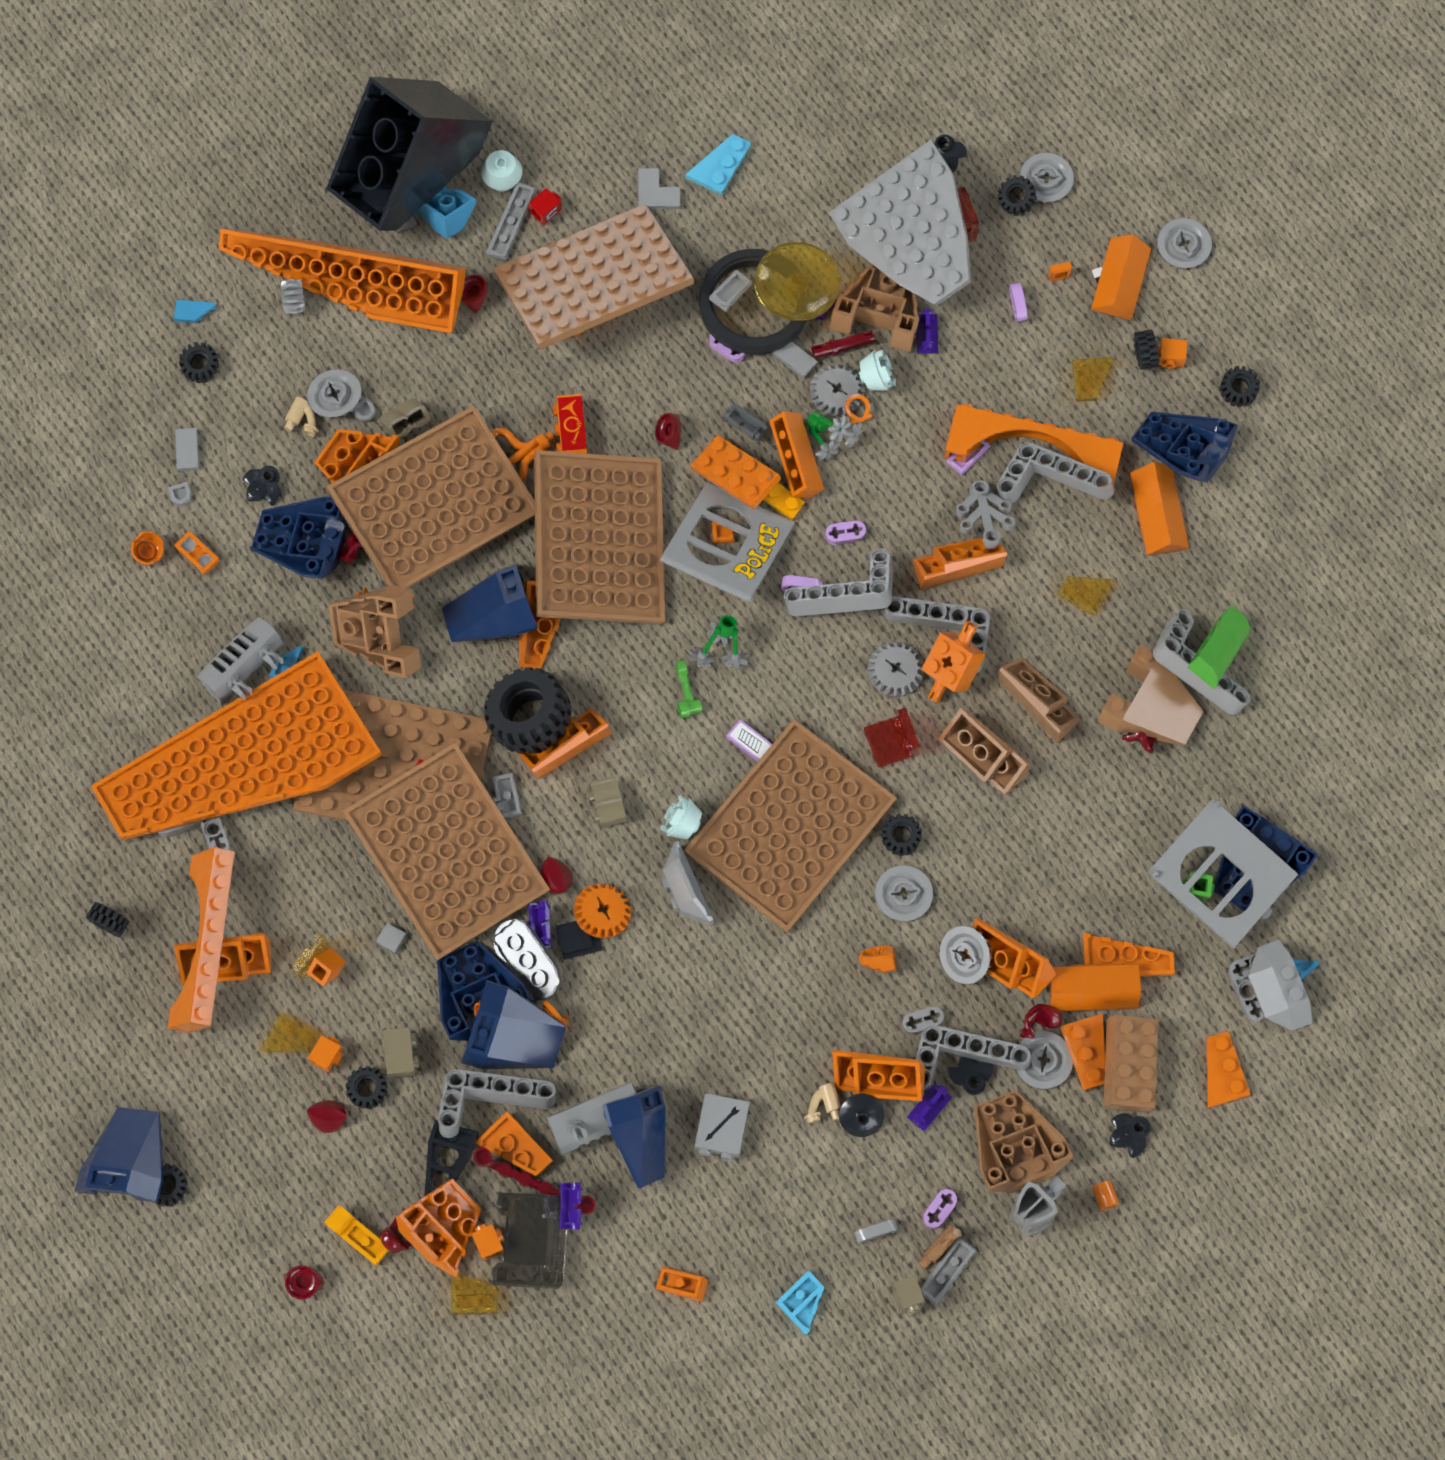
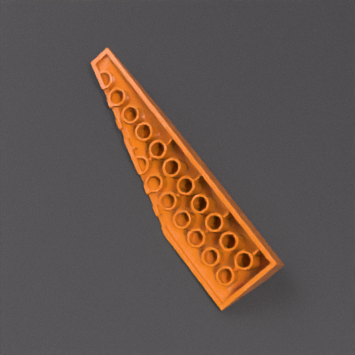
M220 229L219 250L253 263L258 268H264L278 277L300 279L303 288L318 295L330 298L329 300L336 303L340 302L348 305V308L353 311L360 310L365 312V316L375 320L453 333L464 289L466 267L311 240Z

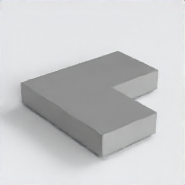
M638 168V206L647 205L648 209H680V187H659V168Z
M509 773L492 777L496 798H492L504 819L522 816L514 774Z

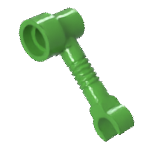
M685 660L676 662L677 665H675L685 700L677 702V709L681 719L690 717V714L702 712L700 700H694Z

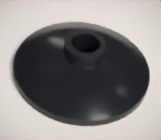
M864 1093L852 1095L840 1107V1124L850 1135L856 1137L870 1136L877 1132L883 1123V1107L879 1100L872 1095ZM861 1115H865L866 1119L864 1121H859L858 1117Z

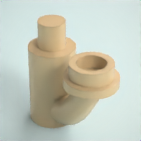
M296 397L285 417L287 423L284 429L292 432L294 426H298L303 415L306 414L308 424H304L303 432L308 436L314 437L319 432L316 428L314 412L309 406L308 401L301 397Z
M834 1083L822 1085L814 1093L808 1115L804 1117L808 1124L821 1120V1113L817 1112V1108L822 1099L827 1114L831 1113L833 1121L839 1120L841 1104Z

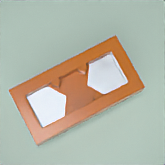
M190 531L174 544L175 549L204 576L220 562V559Z

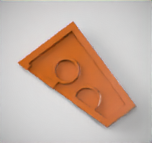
M1103 1013L1060 1027L1083 1091L1103 1085L1105 1076Z
M1229 1031L1207 1037V1109L1250 1096L1251 1094Z
M508 1111L476 1140V1144L489 1149L492 1153L537 1177L554 1161Z

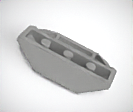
M678 840L674 842L663 869L664 877L661 878L664 889L666 891L670 890L672 897L669 899L674 911L678 909L680 915L708 926L714 925V919Z
M1278 939L1258 947L1248 973V978L1264 1018L1290 1031L1313 1023L1309 998L1294 961L1281 941Z

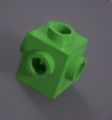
M1196 871L1191 872L1183 879L1182 884H1185ZM1204 872L1189 889L1202 903L1213 896V876L1206 875Z

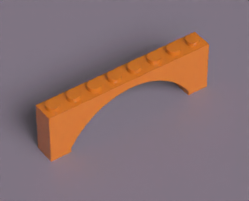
M969 404L956 405L944 458L948 459L952 454H957L954 460L965 462L967 456L983 446L981 443L983 440L989 444L1011 437L1035 438L1058 447L1073 460L1108 473L1114 485L1123 442H1119L1115 438L1106 439L1098 437L1094 433H1080L1073 428H1058L1051 423H1037L1029 418H1015L1012 414L1005 413L1002 415L994 413L990 409H976Z
M213 847L191 857L189 877L195 882L200 903L199 936L187 980L174 1005L170 1007L167 1029L189 1033L211 1026L234 851Z

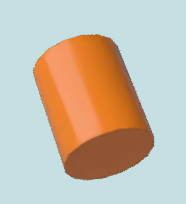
M1111 1180L1092 1186L1100 1211L1119 1205Z

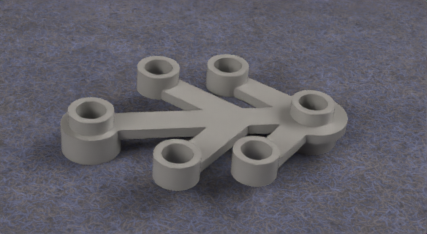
M978 480L971 485L969 490L970 496L956 507V515L960 518H965L969 514V508L977 500L979 504L977 509L966 520L960 522L959 530L963 534H970L973 525L981 517L985 531L983 534V544L988 549H994L999 545L1001 536L997 530L993 529L991 517L1001 522L1002 528L1006 531L1014 529L1015 519L1005 515L1011 511V502L991 493V488L987 482ZM987 500H988L989 502H991V503L997 505V506H998V510H996V509H994L993 507L989 506L988 503H987Z

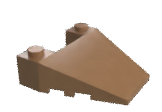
M871 263L859 276V279L852 283L844 294L838 297L832 312L829 329L850 335L854 322H862L893 331L890 347L910 352L919 323L916 295L895 283Z
M393 585L328 605L333 640L336 646L354 656L360 655L366 658L367 663L372 666L376 664L382 667L383 672L388 675L407 678L421 668L419 648L402 645L398 619L413 609L411 589Z
M1140 644L1129 663L1126 673L1143 681L1141 688L1132 703L1112 693L1102 709L1097 722L1116 732L1124 733L1126 731L1136 734L1142 731L1146 736L1157 738V741L1185 746L1204 711L1178 677L1155 660L1152 653L1153 650Z

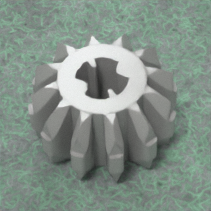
M293 278L282 281L281 291L284 312L286 314L303 312L305 306L301 280Z

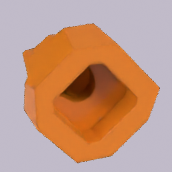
M875 946L864 949L859 954V962L865 968H872L877 972L882 971L883 973L896 971V957L892 946Z

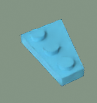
M732 134L685 174V178L723 195L751 147V142Z

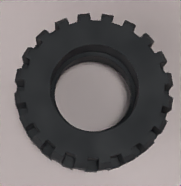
M528 667L522 671L521 669L514 670V673L510 675L507 673L502 676L504 679L500 682L497 681L493 685L494 689L489 691L487 695L488 700L484 703V709L486 710L484 711V719L498 742L505 746L507 750L511 752L516 751L519 754H525L526 751L529 754L537 753V750L541 749L543 751L547 749L549 744H555L558 741L557 738L563 736L566 731L565 726H568L571 720L569 717L572 714L571 702L558 680L551 673L545 672L544 669L536 668L534 670L532 667ZM532 700H543L541 708L533 717L525 721L513 722L516 711L523 704Z

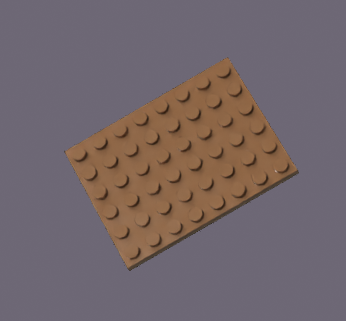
M647 205L635 207L493 268L496 277L539 350L695 284L689 270Z
M475 406L466 409L326 487L387 587L394 585L409 588L535 517V500Z
M536 450L534 453L536 617L664 624V563L660 561L663 555L661 459Z
M343 690L381 751L382 756L325 790L297 796L293 810L347 821L342 813L343 810L414 768L419 759L425 761L455 742L479 780H481L492 732L484 718Z
M793 719L685 848L684 853L788 933L897 801V797Z
M456 742L342 811L436 961H439L550 891L548 885Z

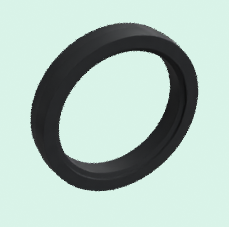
M743 249L722 257L709 269L701 285L699 308L706 329L719 343L739 353L762 355L779 350L797 338L804 328L809 315L810 295L804 276L787 258L768 250ZM750 266L763 267L778 273L790 284L795 293L797 309L794 317L786 327L769 336L748 337L733 332L719 320L714 311L712 301L709 300L716 285L725 275L736 269Z

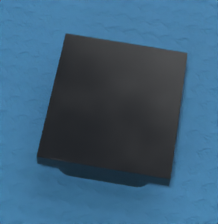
M577 921L556 926L564 960L603 951L600 938L591 936L583 931Z

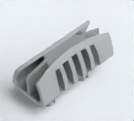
M258 617L229 642L199 673L197 678L203 682L202 685L205 687V690L220 704H223L234 692L241 699L245 700L247 698L242 691L250 695L252 694V688L248 687L245 682L265 662L273 669H278L273 661L283 664V658L275 652L284 643L273 627Z
M628 1082L546 1117L560 1153L563 1155L579 1148V1145L589 1144L593 1139H600V1136L610 1135L611 1132L603 1113V1104L636 1094L632 1083Z
M1057 1176L1043 1189L1039 1185L1028 1181L1011 1210L1009 1221H1014L1022 1229L1021 1233L1026 1237L1042 1232L1050 1226L1058 1213L1054 1200L1061 1195L1060 1191L1066 1185Z

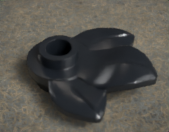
M940 135L934 144L954 173L958 167V158L967 156L966 147L961 142H955L949 135ZM945 143L948 144L947 147L942 148V145H943V144H945Z
M268 465L264 466L261 470L251 469L244 475L243 481L249 484L246 491L249 502L257 501L263 497L270 505H274L277 502L281 489L278 485L280 473L275 467ZM268 472L272 475L269 480L265 478Z
M961 1057L958 1064L959 1067L949 1068L951 1080L955 1084L963 1086L964 1090L970 1095L982 1093L985 1088V1081L992 1076L993 1064L982 1061L978 1063L977 1060ZM976 1081L978 1083V1087H971L970 1082Z
M1125 1113L1116 1115L1111 1119V1122L1117 1129L1111 1134L1109 1144L1117 1148L1127 1147L1130 1157H1137L1146 1147V1136H1148L1151 1130L1150 1122L1142 1116L1132 1117ZM1137 1123H1141L1143 1125V1130L1141 1132H1137L1135 1130V1125Z

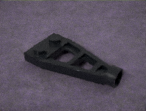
M438 1120L434 1121L428 1140L424 1197L437 1189L432 1186L436 1171L448 1174V1180L453 1179L455 1182L457 1181L473 1154L479 1135L477 1131L460 1127L456 1136L446 1138L439 1132ZM445 1123L444 1125L451 1126L452 1124ZM442 1147L458 1151V1158L453 1166L449 1168L438 1164V1151Z

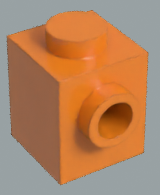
M1162 338L1160 345H1157L1158 365H1162L1167 369L1183 368L1186 361L1187 340Z
M328 948L314 958L307 974L324 987L339 976L346 960L334 950Z
M321 1035L308 1056L309 1062L330 1073L334 1065H339L344 1055L342 1054L343 1049L339 1045L340 1041L330 1035L328 1038Z
M485 1223L476 1227L475 1232L471 1233L483 1261L504 1253L500 1243L504 1241V1238L499 1228L494 1229L492 1224L488 1226Z

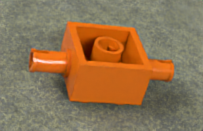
M965 621L959 635L955 632H940L921 669L935 679V683L927 695L932 701L940 703L946 688L953 692H964L969 689L986 653L970 643L975 631L978 629V626L974 625L973 622Z

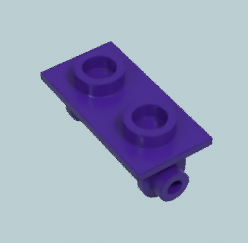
M924 309L922 314H918L917 353H938V314H934L931 309Z
M540 901L539 904L529 903V925L533 928L545 948H551L550 942L552 938L550 937L549 909L551 906L548 905V901Z
M934 1083L907 1118L922 1131H925L952 1099V1096L947 1093L948 1090L945 1087Z
M581 1182L560 1183V1229L579 1230L580 1225H583V1222H581V1209L577 1208V1204H581V1193L583 1190Z

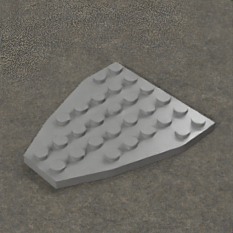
M929 140L829 212L851 248L895 283L931 304L938 306L971 283L968 235L955 177L932 140Z

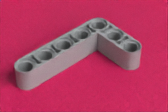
M1030 442L1024 443L1018 448L997 483L1001 499L1008 500L1011 504L1019 499L1034 472L1100 499L1112 497L1115 491L1111 476L1108 473Z
M886 549L873 551L870 559L869 581L793 587L786 590L784 600L788 613L791 616H806L888 607L892 602L893 566L890 553Z
M892 597L891 604L884 608L885 618L893 622L958 631L962 630L965 621L973 622L974 625L978 626V629L975 631L972 639L979 638L982 643L979 645L974 644L972 641L970 643L984 653L986 652L990 615L985 609L903 597ZM896 606L899 611L891 612L888 608ZM917 609L920 611V614L912 615L910 610ZM939 612L942 617L934 618L931 613ZM960 615L963 617V620L955 621L953 616ZM982 618L985 623L977 624L974 619ZM984 657V659H983V661H982V663H981V665H980V667H979L977 673L982 670L985 657Z
M1180 610L1166 624L1153 649V657L1157 662L1230 715H1237L1251 700L1249 693L1224 674L1216 688L1213 689L1187 668L1196 654L1184 645L1194 624V619L1186 610Z
M929 1025L924 1028L916 1060H921L926 1054L934 1057L930 1063H924L921 1060L926 1067L925 1076L928 1078V1081L924 1084L923 1092L928 1091L932 1087L940 1052L1016 1070H1024L1031 1063L1030 1051L1023 1045L937 1025ZM930 1033L939 1035L938 1039L934 1042L928 1041L927 1036ZM952 1038H958L961 1041L956 1047L948 1044ZM974 1043H979L983 1046L979 1052H974L970 1049ZM997 1048L1005 1051L1001 1057L994 1056L992 1052ZM1019 1053L1027 1056L1024 1062H1017L1014 1057Z
M459 1069L451 1070L446 1076L438 1116L439 1132L446 1138H452L458 1134L465 1099L550 1109L556 1103V1088L553 1083L544 1080ZM453 1082H461L459 1085H452ZM479 1084H480V1085H483L482 1088H475V1087H474L475 1085H479ZM500 1087L505 1088L504 1091H498L496 1089ZM525 1090L528 1093L520 1094L519 1091ZM544 1093L550 1094V1096L543 1097L541 1095ZM450 1102H457L456 1105H448ZM446 1122L454 1123L451 1126L444 1125Z

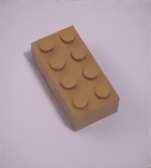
M1116 1014L1107 1019L1103 1108L1143 1113L1155 1109L1158 1019Z

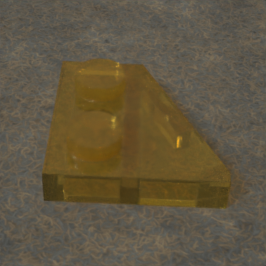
M1113 357L1072 359L1076 402L1097 401L1112 365Z
M1067 576L1056 596L1094 617L1115 581L1113 579Z
M319 931L314 935L317 939L310 948H305L300 958L291 968L292 973L299 979L303 976H308L307 971L314 958L329 947L325 936Z
M280 1013L260 1051L262 1053H311L321 1033Z
M459 1272L457 1277L451 1275V1315L498 1314V1291L496 1288L484 1285L480 1281L472 1277H466Z

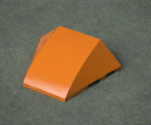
M338 429L314 463L333 483L397 448L400 437L399 435H392L391 437L382 436L380 433L371 435L363 434L362 431Z
M450 1179L398 1214L396 1220L399 1232L428 1262L453 1277H457L459 1272L457 1269L461 1257L465 1256V1246L469 1236H472L471 1233L475 1229L482 1209L453 1179Z

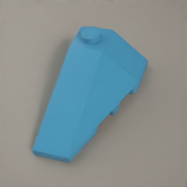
M444 186L417 213L436 232L449 239L464 228L477 202L476 199L463 190L456 188L453 191Z

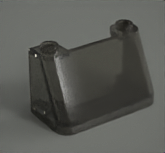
M499 1192L496 1207L502 1216H506L503 1262L497 1263L492 1269V1285L559 1289L564 1279L567 1229H560V1196Z

